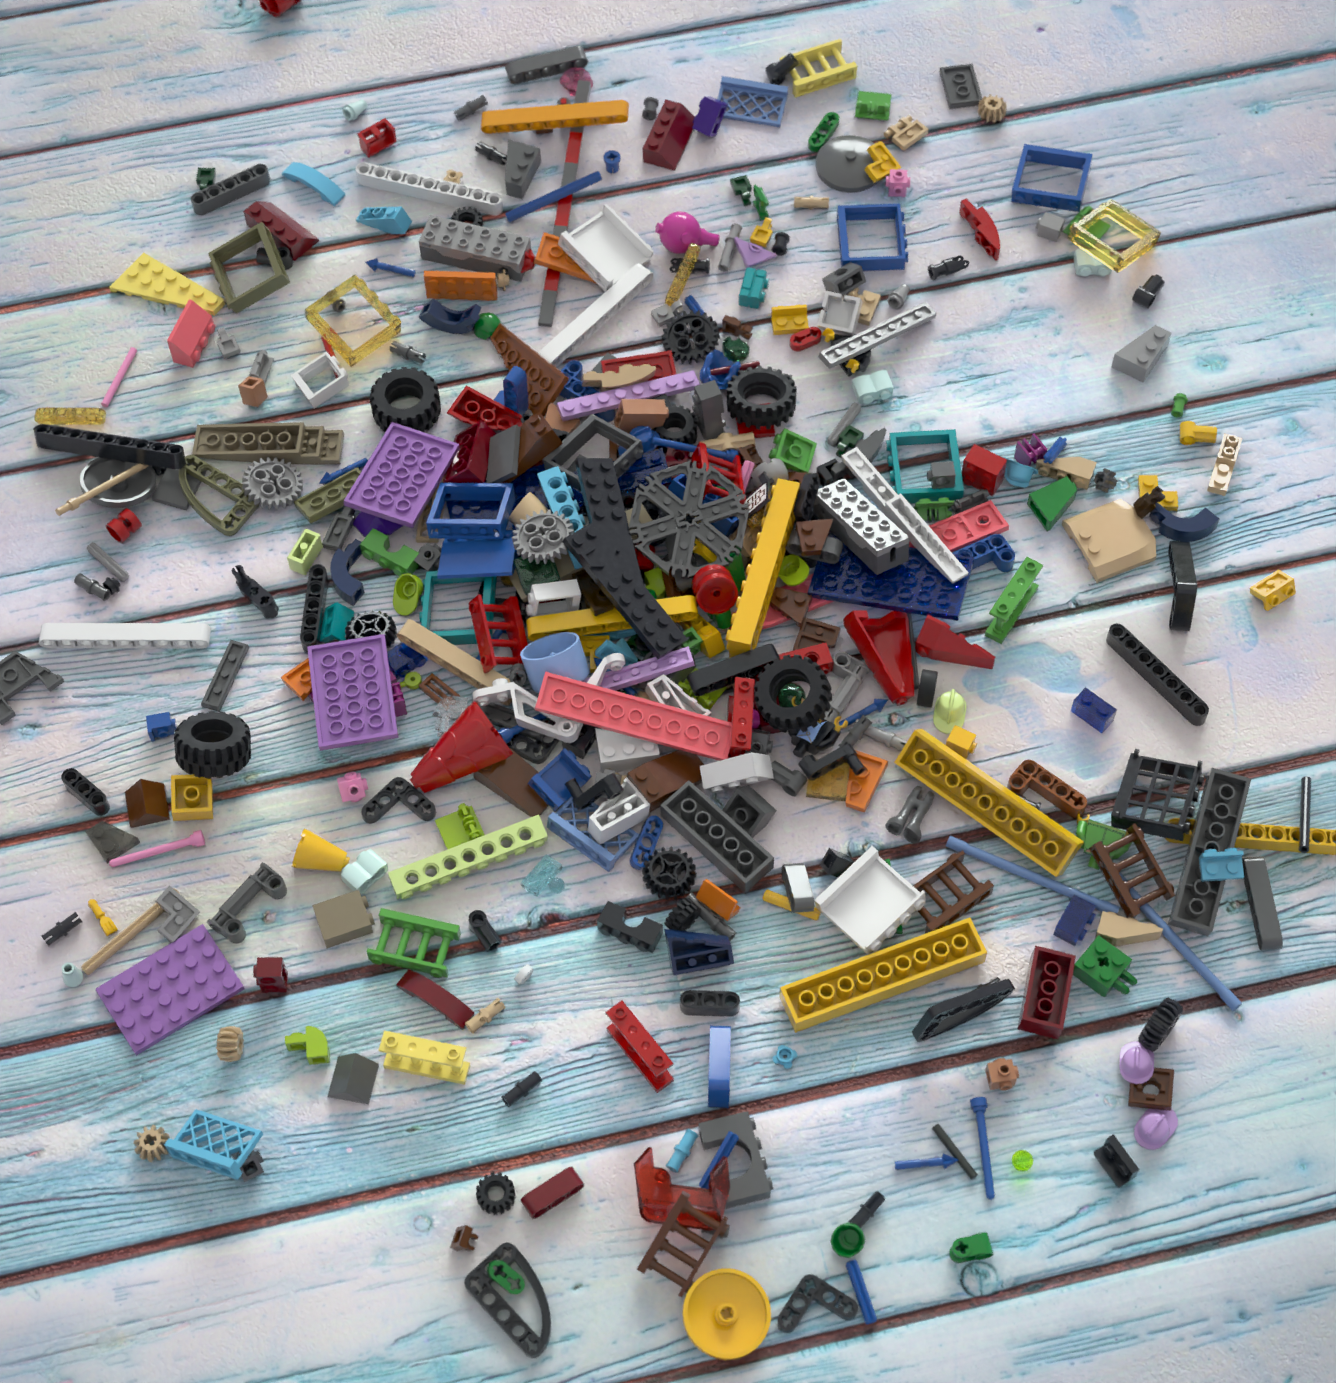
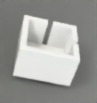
M826 291L822 304L824 310L820 312L818 328L820 330L830 328L834 333L854 335L863 303L861 298L845 295L843 298L842 294Z

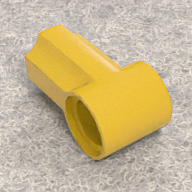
M1184 421L1179 425L1180 443L1183 445H1192L1195 442H1216V427L1199 426L1193 421Z

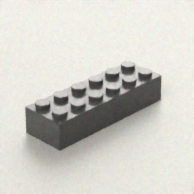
M687 781L660 805L661 817L745 894L774 868V857L690 781Z

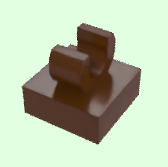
M467 1225L457 1227L450 1248L456 1251L464 1249L466 1251L474 1250L475 1247L469 1244V1239H478V1236L472 1233L473 1228Z

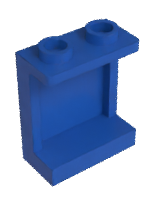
M565 748L528 782L554 812L572 797L564 785L567 781L576 778L581 788L592 777L589 769L576 760L577 758L572 751H567Z

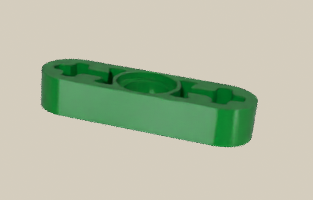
M827 113L808 139L810 151L818 152L831 138L839 126L840 117L837 113ZM826 130L828 133L821 134L819 131Z

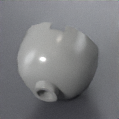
M778 458L771 459L772 462L768 464L763 462L754 469L751 474L753 478L751 482L756 489L762 485L758 476L764 471L769 479L772 478L774 480V483L770 486V494L772 486L776 485L778 478L789 479L785 464Z

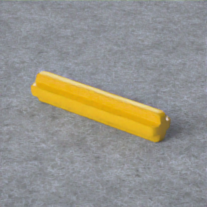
M771 890L764 892L763 901L791 911L788 897ZM814 908L813 912H799L797 914L817 921L821 912Z

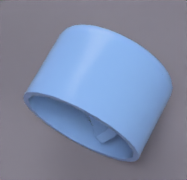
M561 632L542 637L527 645L520 653L529 683L536 693L540 692L545 672L582 682L589 675V665L578 634L573 632Z

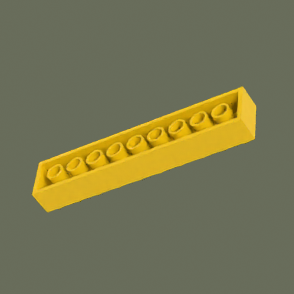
M778 478L776 485L772 486V499L766 505L767 515L762 518V531L758 532L756 543L758 544L752 550V564H748L746 570L747 580L742 582L741 592L743 593L741 597L737 598L736 608L738 609L736 613L732 614L731 630L728 629L726 634V641H728L726 650H729V658L757 647L786 552V545L795 523L793 510L800 490V483Z
M923 729L914 730L894 762L1055 877L1063 875L1084 843L1077 836Z
M969 917L780 987L779 998L796 1033L985 963L987 951Z

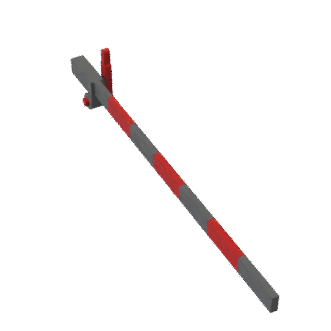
M578 80L574 104L589 102L591 81ZM560 98L557 105L571 104V101L568 98ZM584 126L570 128L561 187L576 181ZM573 194L558 201L553 231L555 236L560 237L564 231L568 230ZM547 268L538 321L539 326L552 327L561 273Z

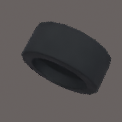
M922 670L917 706L932 708L938 676L937 671Z

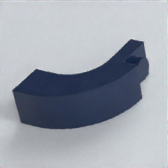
M433 299L424 304L419 319L439 331L451 334H465L471 332L474 324L479 320L481 307L475 304L466 310L456 311L443 306Z
M1158 502L1155 504L1156 508L1149 515L1154 523L1160 525L1159 533L1180 542H1192L1207 537L1217 528L1220 519L1206 507L1194 517L1180 518L1171 514Z
M358 539L348 544L345 551L338 548L333 555L330 565L332 581L337 594L352 606L365 593L363 583L349 574L352 565L362 555L361 541Z

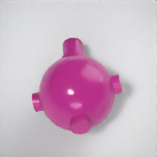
M682 211L669 214L662 223H657L655 232L659 234L663 246L675 254L688 253L697 245L717 247L720 240L719 234L709 233L705 229L700 228L699 222L693 215Z

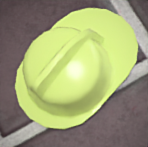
M955 689L940 695L935 703L933 722L935 727L945 734H950L955 725L962 728L965 720L966 702L960 694L955 692Z

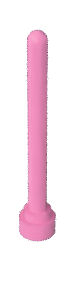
M202 830L194 831L188 838L111 859L109 865L116 867L189 845L204 846L205 839Z

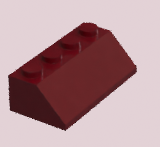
M665 99L642 148L644 163L673 171L676 170L694 131L692 127L695 116L682 103Z
M256 201L243 211L246 225L252 228L262 222L270 230L276 247H287L293 261L297 260L319 242L315 235L271 202Z
M483 420L455 435L454 442L459 444V450L444 474L442 483L485 482L488 470L490 438L496 435V433Z

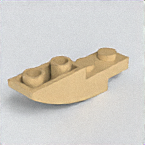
M625 364L619 366L618 373L613 371L605 373L589 371L583 373L582 387H600V392L646 382L654 376L656 366L649 364L640 366Z
M1224 433L1207 489L1208 492L1222 496L1226 495L1242 438Z

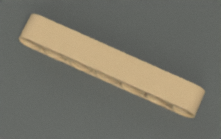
M411 619L406 621L397 634V638L401 642L477 689L493 686L492 682L500 678L507 679L508 683H511L510 679L493 669L488 673H484L479 660ZM512 698L500 703L509 706L512 703Z

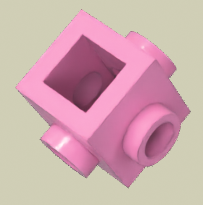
M890 169V174L886 176L885 187H888V196L906 197V189L910 188V177H907V170Z
M349 772L344 777L337 778L342 802L350 800L351 802H357L366 797L365 790H368L366 778L362 779L360 773Z

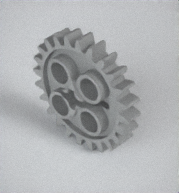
M267 457V461L264 462L260 458L259 463L253 461V466L248 465V470L244 471L242 489H245V495H249L248 500L254 499V505L261 503V508L268 505V510L272 506L278 510V507L281 505L285 509L286 503L292 506V501H296L298 496H301L303 478L300 477L301 472H296V466L291 468V462L284 464V459L278 462L277 457L273 461Z
M550 509L547 513L541 510L540 514L533 511L532 517L526 515L527 520L520 519L521 525H515L516 530H513L514 536L512 537L514 549L517 550V554L522 555L523 560L528 558L531 563L535 559L536 564L543 560L544 564H546L548 559L554 562V557L561 559V553L567 555L568 548L562 541L565 537L574 533L573 524L570 523L569 518L565 519L564 514L559 516L558 511L551 514Z

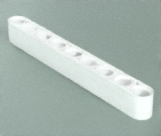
M365 162L359 163L356 166L358 183L363 186L458 208L466 207L468 209L472 207V210L476 208L477 212L480 211V213L493 216L503 212L502 196L497 192Z
M636 264L538 353L557 368L649 285L654 274L641 264Z
M45 623L41 626L39 645L45 648L203 649L209 647L211 627L202 623Z

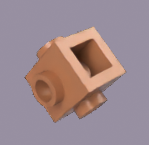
M999 1058L986 1065L985 1073L990 1090L1000 1089L1004 1091L1015 1086L1016 1080L1019 1078V1071L1017 1066L1013 1065L1012 1059Z

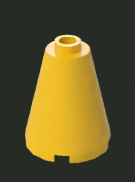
M303 829L302 839L298 843L291 867L341 872L342 868L348 865L350 858L346 857L347 852L310 830Z

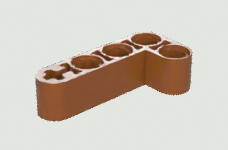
M1024 760L1008 780L1007 788L1012 792L1023 795L1030 788L1073 818H1077L1078 813H1080L1081 817L1085 812L1087 805L1086 797L1033 760ZM1012 784H1018L1020 787H1015ZM1057 793H1062L1065 796H1059Z

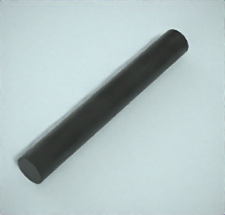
M939 1124L933 1126L932 1130L952 1156L958 1159L957 1162L971 1180L974 1179L978 1174Z

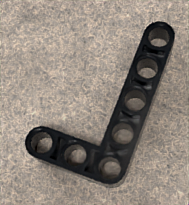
M1170 541L1168 557L1174 596L1169 629L1190 631L1197 595V581L1190 542Z

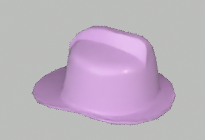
M1138 1041L1125 1044L1120 1052L1119 1068L1122 1077L1133 1084H1142L1148 1081L1154 1071V1053L1142 1047Z
M1147 1109L1134 1128V1136L1139 1145L1151 1150L1161 1148L1178 1126L1176 1113L1172 1109L1171 1111Z

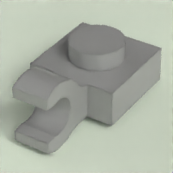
M680 300L675 301L670 307L664 304L651 310V315L657 325L661 327L666 325V323L672 322L671 317L675 318L677 313L681 314L684 312L682 309L683 304Z
M224 327L218 329L220 340L217 341V345L223 358L241 353L234 335L228 337Z

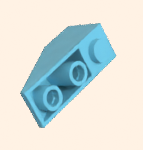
M402 206L366 207L360 211L356 219L358 223L389 234H405L412 223V220Z

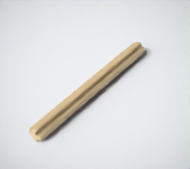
M157 903L151 906L81 965L83 972L90 975L165 910Z

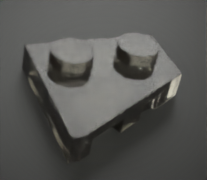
M104 821L85 831L107 864L111 859L119 857L140 843L136 836Z

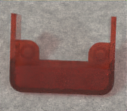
M648 1147L635 1161L634 1170L639 1212L645 1221L663 1224L682 1191L690 1194L688 1199L691 1202L690 1205L721 1223L730 1191L728 1159L726 1156H723L710 1172L709 1189L671 1184V1177L668 1171L660 1167H654L651 1147ZM680 1212L677 1218L680 1221L679 1224L686 1228L714 1231V1229L686 1212L685 1214Z

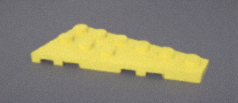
M145 253L109 287L111 292H124L128 296L137 295L149 301L166 305L169 303L175 304L179 308H184L190 299L214 316L225 305L223 298Z

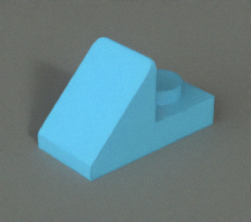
M623 638L616 644L607 639L595 650V656L600 659H604V657L614 653L623 654L626 663L623 667L638 662L637 657Z

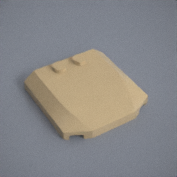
M1122 499L1062 521V526L1069 538L1075 540L1089 564L1088 569L1096 583L1153 562L1156 559V539L1144 519L1137 515L1135 508Z

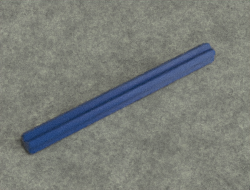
M595 171L505 213L507 220L512 222L602 180L599 171Z

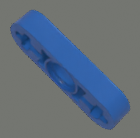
M650 816L643 823L630 856V865L636 870L645 868L644 862L649 861L648 856L654 852L663 828V821L658 816ZM654 822L656 828L652 833H648L652 827L651 823ZM642 838H648L651 841V847L643 846ZM641 852H644L641 858V861L643 862L639 864L637 857L641 854Z

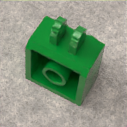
M1099 935L1074 964L1073 976L1103 997H1106L1113 987L1119 992L1128 995L1130 990L1120 981V978L1132 986L1137 983L1136 977L1127 971L1133 959Z

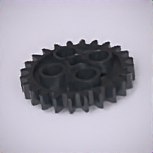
M693 310L690 311V314L684 311L683 316L677 313V319L671 317L672 323H666L667 328H663L662 344L665 351H672L675 361L677 362L681 359L682 364L686 360H688L689 364H691L692 360L698 363V358L704 361V356L708 355L710 350H716L715 346L719 345L718 339H720L716 321H713L712 316L707 317L706 312L701 315L700 310L696 314L693 313ZM688 324L692 332L695 349H692L686 327Z

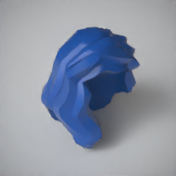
M714 350L706 356L703 367L700 370V381L703 384L715 380L720 390L727 389L733 375L738 376L741 364L739 361L734 364L733 361L724 357L721 351ZM731 366L728 374L717 376L710 374V369Z

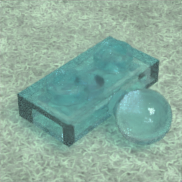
M546 854L524 878L521 886L536 897L547 885H549L550 891L555 894L563 892L565 888L564 881L561 878H554L562 870V864Z

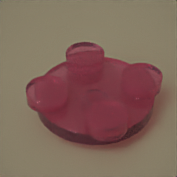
M571 68L565 71L560 78V84L572 96L576 95L578 80L591 81V88L593 87V81L589 72L582 68Z

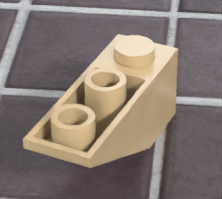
M1082 457L1056 458L1049 464L1048 462L1044 463V459L1037 460L1035 469L1038 470V474L1041 476H1047L1056 480L1067 476L1071 482L1075 483L1077 488L1087 490L1097 462Z
M1103 911L1095 939L1099 935L1113 946L1159 940L1163 928H1159L1152 923L1139 922L1135 918L1121 917L1114 912Z

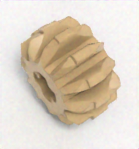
M991 94L989 97L984 96L978 104V115L981 116V120L986 119L987 123L989 121L995 123L996 120L1001 122V119L1006 115V102L1003 101V98H998L997 95L995 97H992Z
M235 1026L221 1028L217 1034L216 1041L217 1055L220 1061L232 1062L240 1060L244 1047L243 1032L240 1027Z
M152 1125L150 1130L144 1127V1133L137 1132L136 1135L139 1139L133 1142L137 1146L134 1149L136 1154H140L142 1160L148 1158V1161L151 1163L154 1157L157 1160H161L160 1155H167L168 1153L164 1144L170 1138L169 1134L164 1133V1128L160 1127L157 1129L155 1125Z

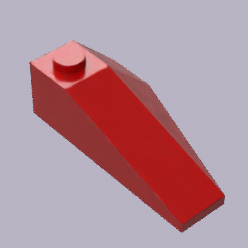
M467 385L447 411L448 415L463 423L474 425L483 420L491 429L504 431L514 425L519 427L522 425V415Z
M927 615L916 640L915 652L931 660L993 669L996 658L994 655L977 644L971 645L965 639L966 636L961 633L957 635L949 630L951 626Z

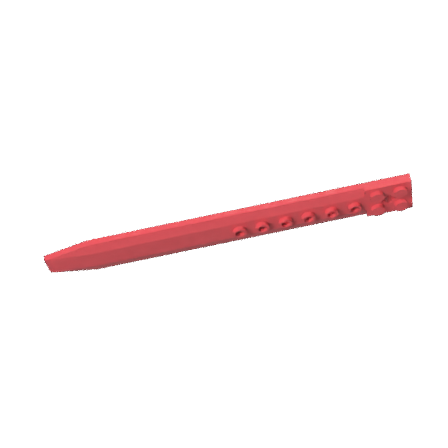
M991 500L929 525L951 552L993 534H1000L1009 530L1008 523ZM980 520H983V521L986 522V523H985V524H981V523H980ZM909 541V560L878 575L859 557L854 556L809 575L804 582L797 586L784 585L780 588L811 594L812 602L808 609L809 612L929 561ZM769 605L762 629L774 627L791 618L787 619L780 611H776Z

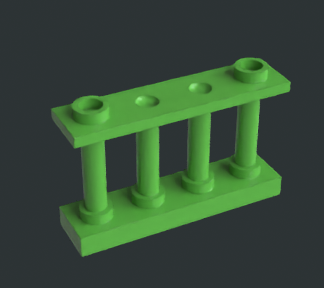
M1026 556L989 612L995 618L985 632L986 637L1000 644L1003 643L1038 590L1039 585L1034 583V580L1043 568V564Z
M381 908L379 918L384 927L376 950L367 949L368 959L378 965L384 963L428 973L435 978H448L447 966L443 964L450 941H459L460 925ZM395 926L402 928L403 933L396 954L384 952L391 929ZM417 931L421 932L423 936L416 958L404 957L411 932ZM433 935L442 938L435 963L423 961L430 938Z

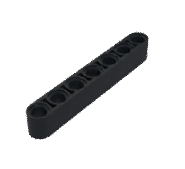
M1116 623L1111 625L1106 638L1107 644L1192 725H1203L1209 713L1208 705L1122 624Z

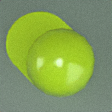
M790 554L784 557L778 576L786 585L797 586L808 577L809 566L798 555Z
M409 573L402 574L395 582L393 607L400 615H410L417 608L418 598L424 589L423 582L418 576Z

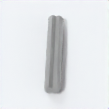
M853 403L828 437L827 443L829 445H837L840 434L848 425H851L861 411L860 404Z
M92 542L87 546L88 552L121 582H125L129 578L128 572L97 544Z

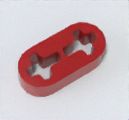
M809 327L793 334L790 337V348L799 352L820 343L821 330L817 327Z

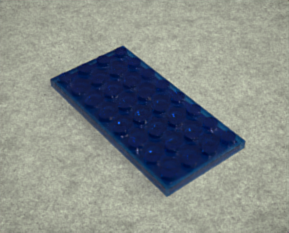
M828 535V537L838 539L836 536ZM843 543L841 556L837 563L830 564L817 560L808 595H812V598L924 616L930 615L932 617L958 621L973 568L974 557L953 554L969 573L955 583H951L917 548L909 547V560L877 575Z

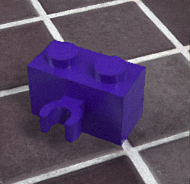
M704 96L699 103L700 109L698 114L693 119L694 125L692 129L709 137H715L728 104L711 96Z

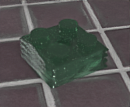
M522 557L514 559V565L525 595L531 592V586L534 584L561 581L555 561L552 562L548 559L547 563L544 564L543 560H540L539 564H536L535 559L531 563L528 558L524 560Z

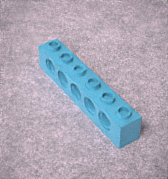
M556 466L537 473L552 514L558 511L559 516L564 514L565 519L569 518L570 523L573 524L574 532L583 528V525H586L583 515H578L577 511H580L577 501H573L571 498L574 496L571 486H566L568 480L565 472L561 473L559 467ZM567 549L575 570L582 568L581 564Z

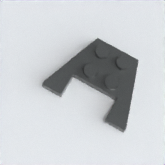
M17 651L0 661V724L3 725L16 716L13 709L6 702L8 699L37 679H40L51 692L64 683L62 676L52 673L46 667L39 666L35 661Z

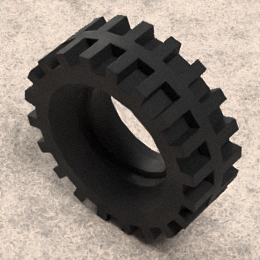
M757 366V369L748 367L746 372L738 371V376L733 375L731 381L728 382L727 411L730 412V417L732 419L737 418V423L739 424L742 422L746 423L745 427L750 428L753 425L756 426V429H760V426H766V429H771V425L779 427L782 421L787 423L789 417H793L796 409L797 387L794 380H789L790 375L788 374L782 375V370L773 371L772 367L769 366L767 369ZM765 394L772 396L777 402L754 404L745 399L752 395Z

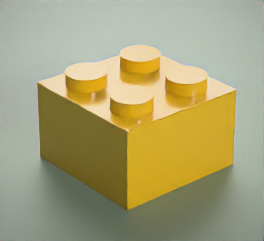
M194 774L171 775V811L173 821L213 819L212 777L211 779H206L202 776L201 778L195 777Z

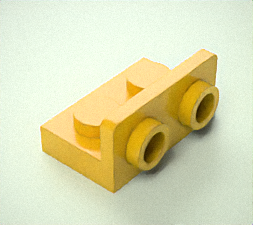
M797 304L793 306L772 307L771 322L773 335L795 334L809 328L807 305Z
M1277 570L1251 586L1250 594L1262 600L1264 609L1269 611L1296 594L1294 578Z

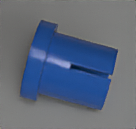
M615 150L607 151L603 156L606 163V171L608 173H616L619 171L620 153Z

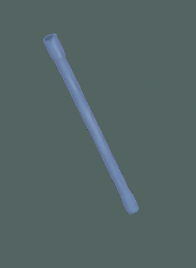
M951 835L946 843L948 848L958 852L963 850L967 855L1096 908L1100 912H1114L1117 914L1120 906L1098 899L1000 858Z
M1120 872L1119 874H1120L1122 880H1123V881H1128V880L1123 876V874ZM1134 888L1130 889L1129 892L1133 899L1142 897ZM1148 903L1140 907L1143 914L1153 924L1163 928L1162 934L1219 994L1226 1005L1232 1011L1238 1009L1242 1002L1223 985Z

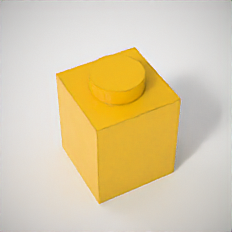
M955 725L946 740V746L967 759L969 753L973 754L977 747V743H975L976 734Z

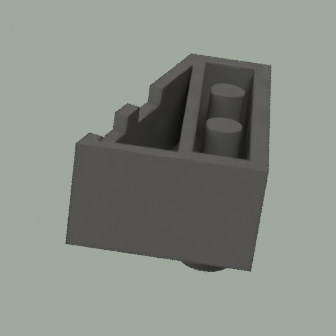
M508 139L505 176L506 195L523 199L541 164L540 148Z
M715 380L694 386V395H692L694 405L692 410L695 418H697V426L704 440L715 439L725 433L723 427L726 426V421H722L721 413H724L722 393Z

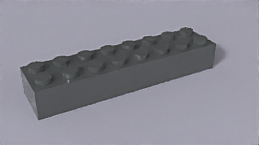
M1213 767L1207 773L1168 925L1209 936L1212 933L1225 880L1201 881L1199 856L1209 849L1225 852V849L1234 848L1251 783L1250 778Z

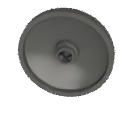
M854 135L839 136L829 140L820 148L816 157V171L819 178L827 186L841 192H861L873 187L878 182L874 183L864 169L875 162L866 151L869 146L875 143Z
M100 457L92 460L83 468L80 474L82 493L84 494L137 465V463ZM148 465L142 471L89 500L109 508H125L137 505L149 498L154 492L156 486L155 472Z

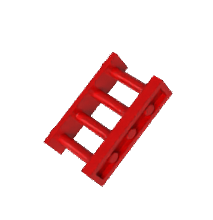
M699 442L692 454V464L696 461V467L701 469L703 464L706 463V471H708L710 463L728 469L726 471L713 466L745 494L741 471L742 464H740L739 455L734 457L733 462H729L709 455L706 444ZM708 480L706 482L703 499L709 493L723 498L729 496L728 491L712 486V484L722 487L715 480ZM746 495L744 500L739 501L741 504L745 503Z
M477 595L468 604L484 673H488L497 665L523 664L520 653L528 643L517 596H510L501 605L483 604L482 596ZM485 612H501L505 622H488ZM489 629L506 630L509 640L491 639ZM493 647H510L513 657H495Z
M735 677L734 696L729 695L727 722L732 723L731 746L728 758L743 755L745 750H751L755 679Z
M623 1000L607 1010L605 1014L613 1022L607 1027V1032L656 1093L671 1084L674 1078L667 1069L673 1066L674 1063Z

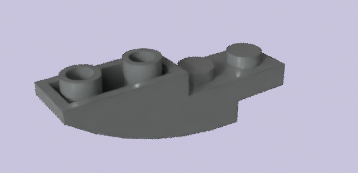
M885 427L879 431H874L865 440L861 439L855 444V447L863 453L870 463L873 462L882 447L887 431ZM843 461L841 463L837 462L831 467L830 474L833 477V482L847 474L852 479L856 477Z

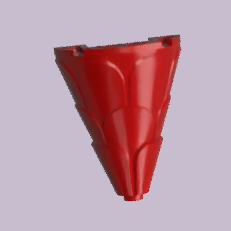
M867 610L851 611L843 619L848 635L889 700L897 706L906 704L907 700L914 696V676L907 612L892 611L879 619L869 618Z
M474 701L462 712L447 732L439 738L435 746L430 747L411 772L412 778L409 780L416 789L420 787L426 793L507 759L513 753L482 709Z

